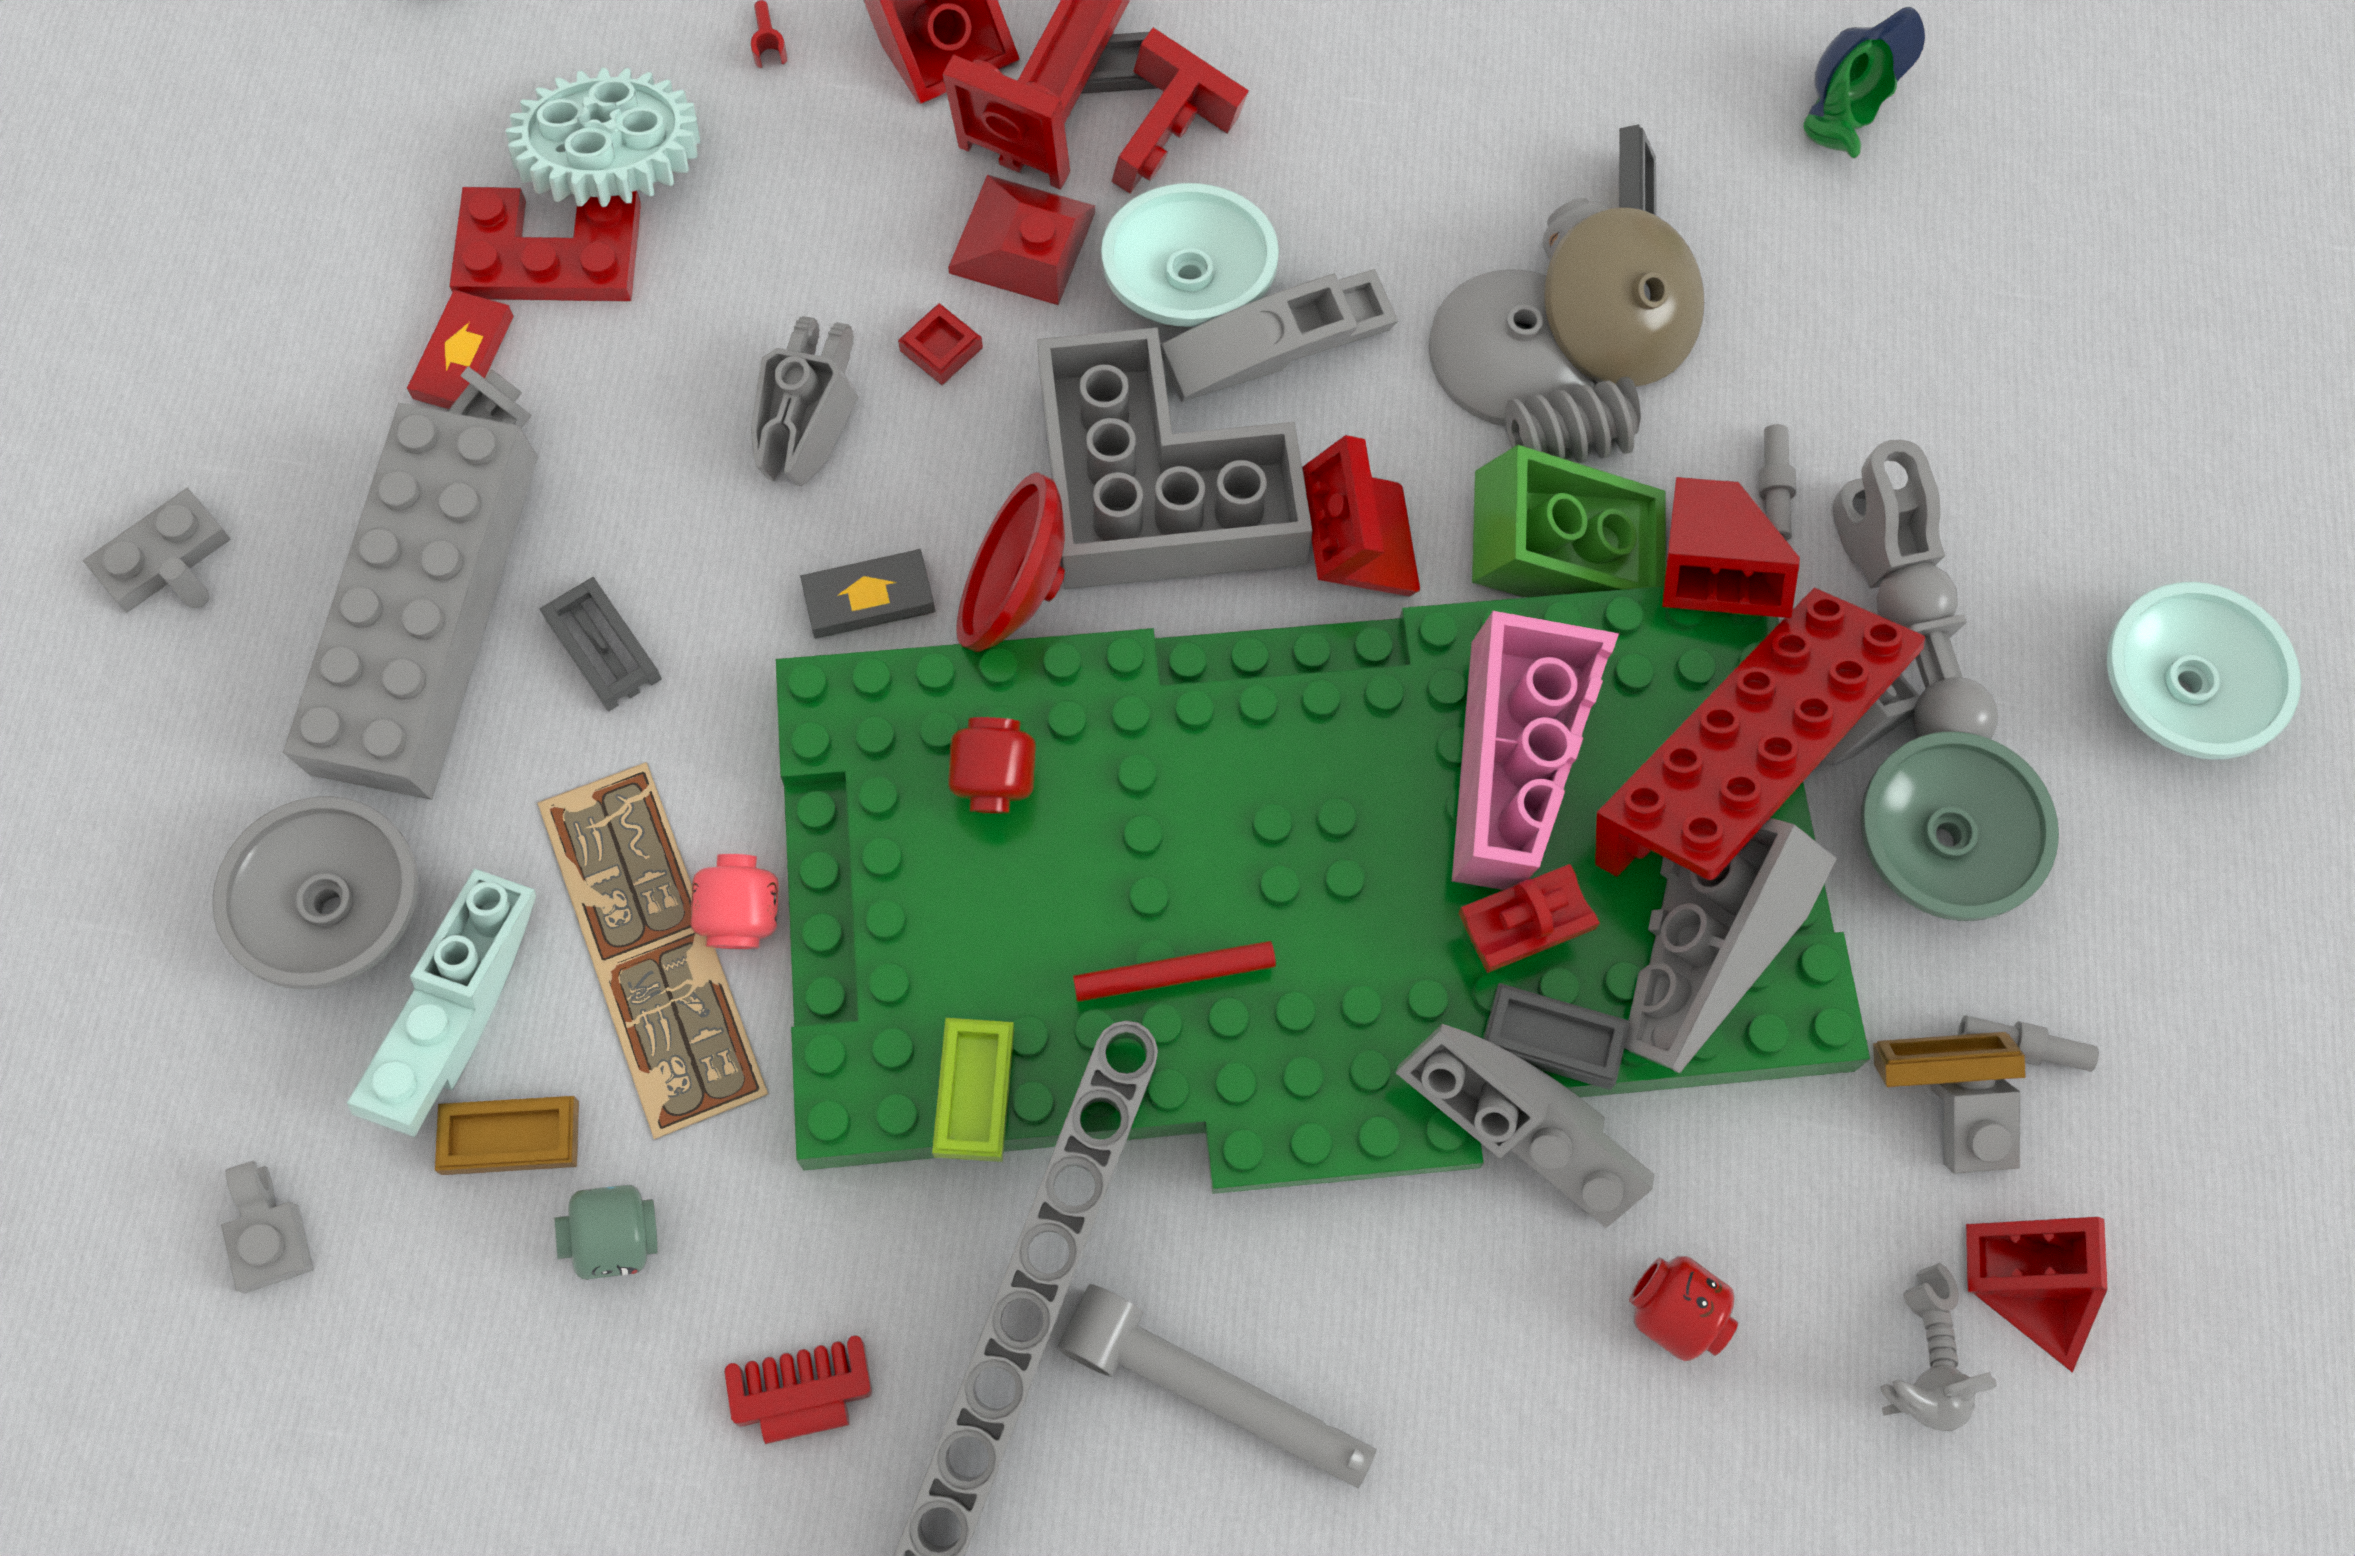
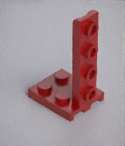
M1060 0L1018 80L1003 75L990 63L981 60L971 62L953 54L943 72V79L958 147L969 152L974 143L1001 154L998 158L999 165L1018 173L1021 172L1024 164L1049 174L1050 186L1061 190L1071 172L1064 124L1130 0Z

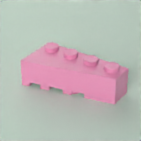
M1492 611L1471 643L1452 881L1505 890L1528 880L1540 867L1565 793L1563 789L1572 764L1577 759L1583 741L1581 736L1590 710L1598 697L1603 682L1601 677L1607 660L1613 653L1619 633Z

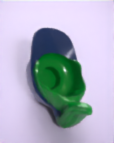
M1912 7L1902 8L1874 27L1847 28L1841 31L1827 46L1819 59L1815 71L1814 83L1818 99L1815 105L1811 107L1803 124L1804 131L1813 142L1829 149L1847 152L1851 158L1859 156L1861 153V141L1854 129L1862 128L1874 121L1883 101L1895 93L1897 82L1915 64L1923 50L1925 29L1916 9Z

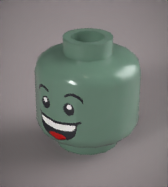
M633 1185L577 1191L570 1198L568 1216L554 1217L557 1259L572 1258L574 1272L581 1279L590 1280L638 1273L644 1268L647 1255L658 1253L653 1199L642 1200L641 1193Z

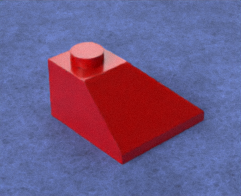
M863 0L883 49L919 104L946 93L943 72L953 54L971 62L975 60L985 61L997 69L1020 60L998 0Z
M987 175L948 266L949 274L1059 305L1095 215V205Z

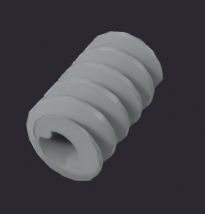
M1628 376L1621 377L1616 385L1607 380L1597 382L1593 389L1587 385L1574 387L1570 394L1565 390L1553 391L1547 399L1541 394L1529 396L1524 404L1518 399L1509 400L1505 411L1506 428L1512 448L1516 445H1521L1565 459V449L1570 448L1577 463L1587 461L1588 444L1593 443L1596 453L1600 458H1608L1611 453V439H1616L1619 449L1623 454L1632 453L1634 435L1639 431L1641 420L1638 393L1634 382Z

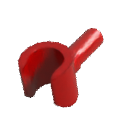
M763 0L757 1L754 4L758 31L751 38L754 62L757 67L762 68L760 58L762 52L767 49H775L779 52L783 65L787 62L788 58L783 36L772 28L767 2Z

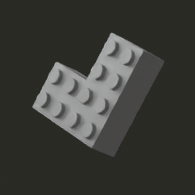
M1158 327L1037 339L1039 377L1051 478L1054 480L1061 496L1064 518L1065 544L1061 557V565L1065 569L1063 578L1064 589L1307 565L1312 526L1295 422L1173 434Z

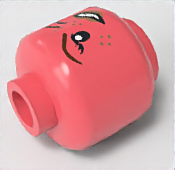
M717 855L716 867L703 868L694 875L692 881L690 924L696 934L706 937V947L758 949L760 939L766 938L775 932L777 927L779 882L772 872L756 868L757 856Z

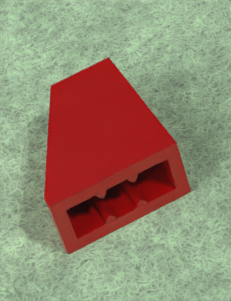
M1676 477L1662 607L1792 618L1800 557L1741 484L1734 481Z

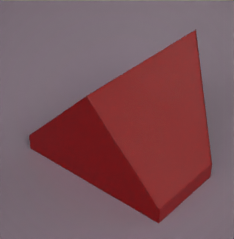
M2101 1217L1966 1224L1968 1292L1976 1295L2073 1373L2108 1290L2104 1219Z

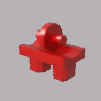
M1571 864L1536 878L1525 880L1513 887L1460 908L1458 913L1487 973L1593 931L1600 924L1595 912L1583 897Z

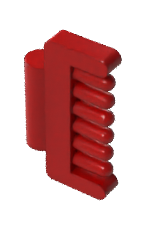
M856 1335L851 1336L847 1341L851 1372L848 1370L844 1344L840 1341L832 1344L831 1353L835 1376L831 1375L827 1348L823 1345L817 1346L814 1349V1358L818 1380H814L810 1352L806 1349L799 1350L797 1353L800 1384H797L793 1356L789 1353L782 1354L779 1362L783 1388H780L775 1359L766 1357L762 1362L765 1392L762 1390L758 1363L749 1361L745 1365L749 1395L746 1394L743 1370L735 1363L728 1364L724 1373L731 1420L739 1427L760 1423L765 1444L848 1426L849 1415L846 1403L868 1398L872 1394L864 1342Z

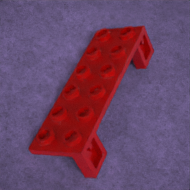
M1814 587L1793 609L1792 618H1784L1597 811L1595 865L1618 877L1636 857L1642 859L1652 850L1707 880L1715 879L1924 649L1925 636Z

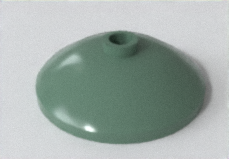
M1939 732L1911 740L1895 750L1878 767L1870 779L1863 796L1860 818L1861 833L1865 849L1873 867L1894 893L1910 905L1930 915L1955 921H1978L2000 916L2029 899L2041 887L2053 867L2059 843V827L2052 798L2041 778L2023 758L2008 747L1989 738L1965 732ZM1943 829L1949 832L1953 838V846H1945L1940 843L1936 836V830Z

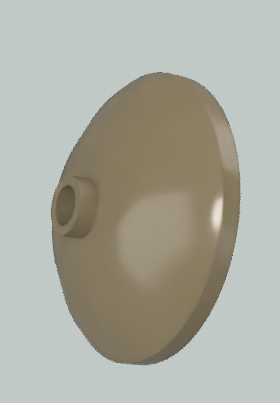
M1635 208L1604 210L1583 219L1573 226L1561 239L1550 260L1544 293L1547 319L1560 350L1581 373L1594 381L1610 380L1615 385L1621 377L1628 376L1634 382L1635 387L1659 381L1668 376L1687 358L1696 343L1702 326L1705 303L1703 281L1690 247L1682 236L1667 222L1654 214ZM1645 283L1647 284L1650 291V300L1645 296L1644 293Z

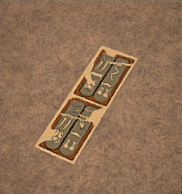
M647 762L538 802L537 804L653 1139L655 1140L768 1095L715 948L706 947V937L696 934L691 928L692 884Z

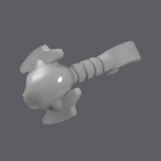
M1938 1263L1920 1270L1916 1276L1922 1284L1906 1290L1903 1294L1907 1305L1916 1315L1923 1318L1924 1327L1928 1330L1926 1331L1927 1342H1929L1928 1353L1930 1354L1929 1363L1931 1368L1921 1374L1914 1385L1901 1380L1893 1381L1894 1386L1889 1384L1881 1385L1882 1394L1893 1403L1883 1407L1882 1412L1883 1416L1904 1412L1907 1415L1910 1414L1924 1426L1940 1431H1954L1966 1424L1970 1419L1975 1407L1976 1393L1991 1390L1997 1387L1996 1379L1992 1378L1991 1372L1969 1377L1956 1369L1958 1366V1355L1956 1354L1957 1347L1954 1341L1955 1333L1954 1329H1952L1953 1322L1950 1310H1953L1958 1304L1959 1293L1953 1275L1944 1265Z

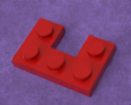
M462 187L449 284L452 292L456 290L489 300L632 301L641 201L637 190L632 192V203H626L619 195L611 196L607 207L600 205L598 197H590L583 206H577L573 238L522 237L526 200L521 188Z

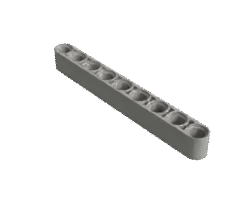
M1131 1021L1113 1023L1102 1032L1096 1042L893 1556L966 1555L1155 1068L1158 1053L1156 1041L1150 1031L1139 1023ZM1129 1038L1140 1043L1146 1056V1060L1140 1069L1133 1073L1125 1074L1111 1068L1106 1059V1051L1110 1044L1117 1039ZM1092 1103H1109L1118 1111L1121 1124L1117 1132L1111 1137L1101 1140L1095 1139L1087 1135L1080 1124L1081 1114ZM1073 1166L1082 1167L1089 1171L1095 1181V1191L1090 1200L1078 1206L1066 1205L1060 1201L1054 1189L1056 1178L1060 1172ZM1054 1232L1064 1237L1068 1243L1070 1251L1068 1261L1057 1272L1041 1273L1030 1262L1029 1247L1033 1239L1039 1234ZM1020 1298L1029 1299L1036 1303L1043 1317L1039 1333L1034 1338L1025 1341L1015 1340L1009 1336L1002 1322L1003 1312L1007 1305ZM987 1368H1003L1011 1374L1015 1381V1397L1005 1407L997 1409L988 1407L977 1396V1378ZM958 1438H976L987 1449L988 1465L981 1474L973 1477L962 1476L951 1466L949 1451L952 1443ZM937 1507L947 1508L955 1513L959 1519L961 1526L960 1537L953 1544L943 1547L937 1546L929 1542L924 1536L921 1526L923 1515L930 1509Z

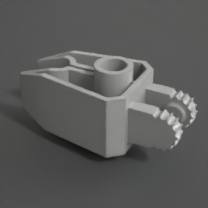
M806 316L799 317V320H796L794 331L791 333L787 349L776 348L762 357L751 423V437L756 467L768 480L775 481L785 462L784 473L795 485L803 486L826 464L858 399L852 383L845 375L852 345L854 344V330H852V326H849V324L839 322L833 324L830 332H828L829 336L825 341L822 354L818 356L815 355L816 345L820 337L818 320Z

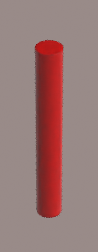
M1266 941L1073 975L1076 999L1077 1002L1273 968L1276 967V960L1272 942Z

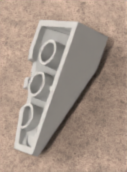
M1770 818L1713 880H1707L1663 857L1660 874L1667 878L1661 909L1652 910L1648 931L1655 935L1650 963L1638 974L1624 1048L1633 1054L1680 1073L1807 919L1837 858L1796 825Z

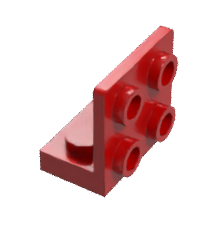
M1345 435L1302 467L1312 526L1311 540L1317 578L1320 581L1410 597L1420 591V583L1403 487L1398 482L1372 477L1365 439Z

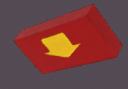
M453 290L407 386L412 399L450 409L470 384L460 376L468 366L485 378L514 317L509 305Z

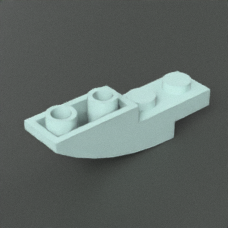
M474 868L410 975L415 988L347 1102L352 1115L415 1137L442 1088L453 1090L480 1039L515 960L536 898L535 889Z

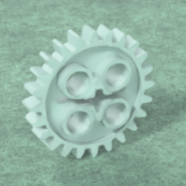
M601 68L597 78H589L583 71L577 72V81L569 83L560 77L555 78L557 89L554 91L538 87L535 89L538 101L526 99L520 101L522 113H512L510 115L512 127L506 129L514 169L519 170L521 181L523 183L533 182L534 190L537 194L551 189L554 201L556 202L573 194L577 206H583L590 197H598L600 205L607 207L611 196L619 195L626 203H632V192L640 190L649 196L655 195L653 183L659 182L671 186L674 184L672 171L687 173L689 171L687 159L697 158L696 144L700 143L694 104L687 103L685 91L673 92L671 81L668 79L654 85L653 75L650 72L643 74L637 80L632 79L630 68H625L618 77H610L607 68Z

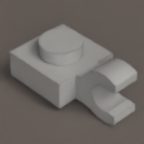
M250 1161L226 1169L228 1188L241 1215L239 1219L221 1224L236 1291L248 1293L313 1271L299 1207L292 1202L276 1206L273 1183L268 1167L257 1168L256 1162Z

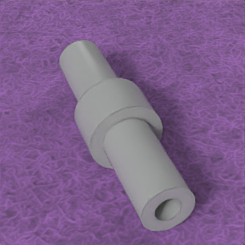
M1774 424L1764 429L1765 467L1759 471V496L1766 500L1767 518L1787 541L1792 537L1791 499L1797 493L1796 470L1789 465L1788 427Z
M1967 1015L1962 1018L1959 1026L1958 1035L2006 1032L2023 1052L2025 1063L2038 1066L2042 1061H2048L2092 1072L2098 1062L2099 1049L2097 1046L2049 1035L2046 1027L2021 1021L2016 1022L2013 1027Z

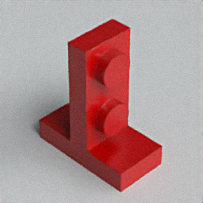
M1154 27L1140 45L1133 72L1162 90L1163 94L1118 156L1111 180L1112 183L1131 194L1142 177L1148 181L1155 177L1168 155V151L1163 149L1164 145L1172 134L1181 138L1191 125L1196 114L1228 134L1239 118L1249 92L1248 89Z

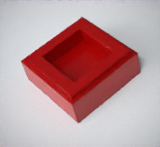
M940 303L898 340L900 352L941 385H944L983 348L982 337Z

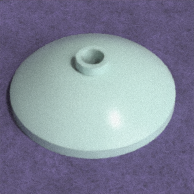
M1181 183L1167 185L1135 197L1113 216L1105 230L1101 247L1104 276L1117 298L1141 316L1173 326L1196 327L1263 298L1271 287L1278 268V240L1272 224L1265 214L1243 196L1230 190L1207 184Z
M2180 582L2161 586L2136 600L2120 617L2110 636L2107 650V669L2109 680L2118 702L2129 718L2144 733L2176 752L2203 759H2230L2247 755L2265 746L2280 734L2295 713L2301 691V675L2298 659L2289 638L2274 618L2262 607L2233 590L2201 582ZM2178 680L2188 684L2192 693L2186 691L2179 684Z

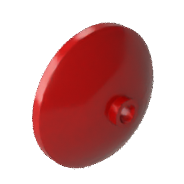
M1034 472L1025 477L1008 496L991 523L973 561L959 605L956 634L957 640L962 647L979 652L996 646L1024 626L1036 613L1043 600L1050 602L1058 593L1065 574V569L1059 566L1065 544V528L1061 496L1052 478L1039 472Z

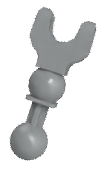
M1899 439L1885 441L1878 445L1865 460L1861 470L1862 478L1849 481L1834 499L1833 515L1843 548L1850 559L1863 569L1870 589L1880 587L1876 597L1877 614L1925 636L1924 649L1915 658L1925 686V690L1916 702L1913 713L1914 727L1918 737L1939 732H1965L1991 739L1998 724L1996 703L1985 687L1974 680L1963 678L1950 641V637L1967 622L1963 614L1954 616L1958 606L1957 588L1948 573L1936 567L1945 557V553L1939 536L1940 497L1926 455L1918 445ZM1887 460L1895 461L1905 469L1908 476L1905 487L1893 489L1888 474L1885 471L1884 462ZM1860 498L1866 500L1864 516L1856 512L1853 507V499Z

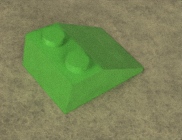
M1521 445L1514 446L1475 471L1472 583L1521 597L1624 590L1665 585V490Z

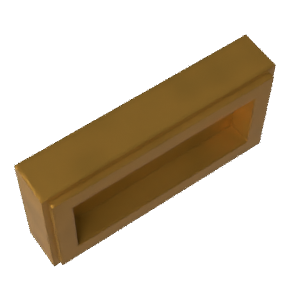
M2006 1032L1883 1040L1873 1043L1874 1066L1886 1087L2026 1078L2025 1055Z
M575 1096L438 1104L435 1171L440 1175L577 1167L579 1101Z

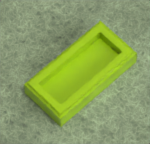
M957 1018L945 1019L932 1149L934 1158L1003 1162L1015 1030L1014 1022Z

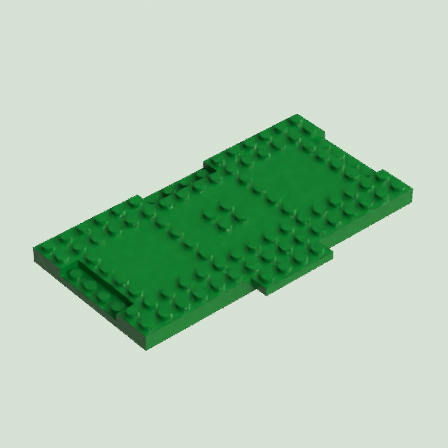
M1664 586L1404 607L1401 610L1400 618L1163 638H1155L1154 628L1003 640L996 646L979 652L962 647L961 644L776 659L780 777L784 785L794 1011V1027H791L796 1160L803 1171L933 1159L932 1149L945 1019L957 1018L1014 1022L1015 1030L1004 1152L1056 1146L1098 1038L1113 1023L1131 1021L1139 1023L1150 1031L1156 1041L1158 1053L1153 1074L1127 1140L1205 1133L1212 1194L1480 1169L1484 1164L1481 1143L1397 1075V1066L1441 1024L1466 1031L1483 1039L1495 989L1499 983L1629 1020L1638 974L1649 965L1655 935L1648 931L1652 910H1658L1662 907L1667 878L1660 874L1663 856L1652 850L1642 859L1636 857L1618 877L1596 866L1597 811L1779 624L1778 617L1662 607ZM1492 611L1619 633L1613 653L1608 658L1601 677L1603 682L1598 697L1586 721L1581 736L1583 741L1577 759L1572 764L1563 789L1565 793L1540 867L1529 878L1533 879L1571 864L1583 897L1595 912L1600 924L1593 931L1487 973L1458 913L1461 907L1503 890L1452 881L1471 643ZM995 717L1018 720L1021 722L1020 731L1028 733L1035 740L1033 791L1029 797L1023 800L1010 801L1009 813L971 812L970 799L958 797L949 789L950 741L958 730L968 728L969 718ZM1802 782L1770 818L1794 824L1816 841L1804 782ZM1825 883L1807 919L1680 1073L1633 1054L1625 1048L1616 1084L1611 1090L1547 1071L1543 1072L1582 1098L1848 1073L1858 1070L1870 1060L1845 935L1844 932L1834 931ZM1271 941L1274 948L1276 967L1080 1002H1077L1073 975ZM1129 1038L1117 1039L1110 1044L1106 1051L1107 1062L1111 1068L1119 1073H1133L1140 1069L1146 1060L1145 1051L1140 1043ZM1096 1102L1085 1108L1081 1114L1080 1124L1087 1135L1101 1140L1114 1135L1120 1127L1121 1120L1115 1107L1109 1103Z

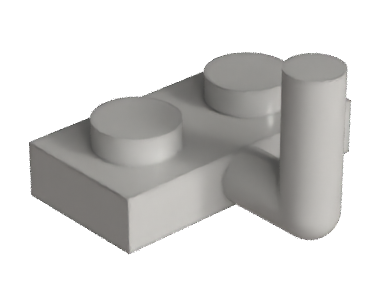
M187 487L82 561L126 613L167 584L186 605L192 608H200L208 602L209 593L190 568L231 539Z

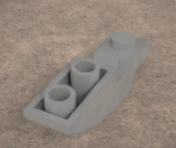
M1375 269L1339 280L1334 273L1241 306L1162 343L1160 347L1165 367L1180 401L1184 402L1283 371L1291 361L1387 332L1398 322V319Z
M1441 1024L1397 1066V1075L1501 1159L1511 1150L1605 1228L1610 1226L1653 1189L1654 1173L1603 1132L1605 1117L1548 1074L1494 1043L1466 1031Z

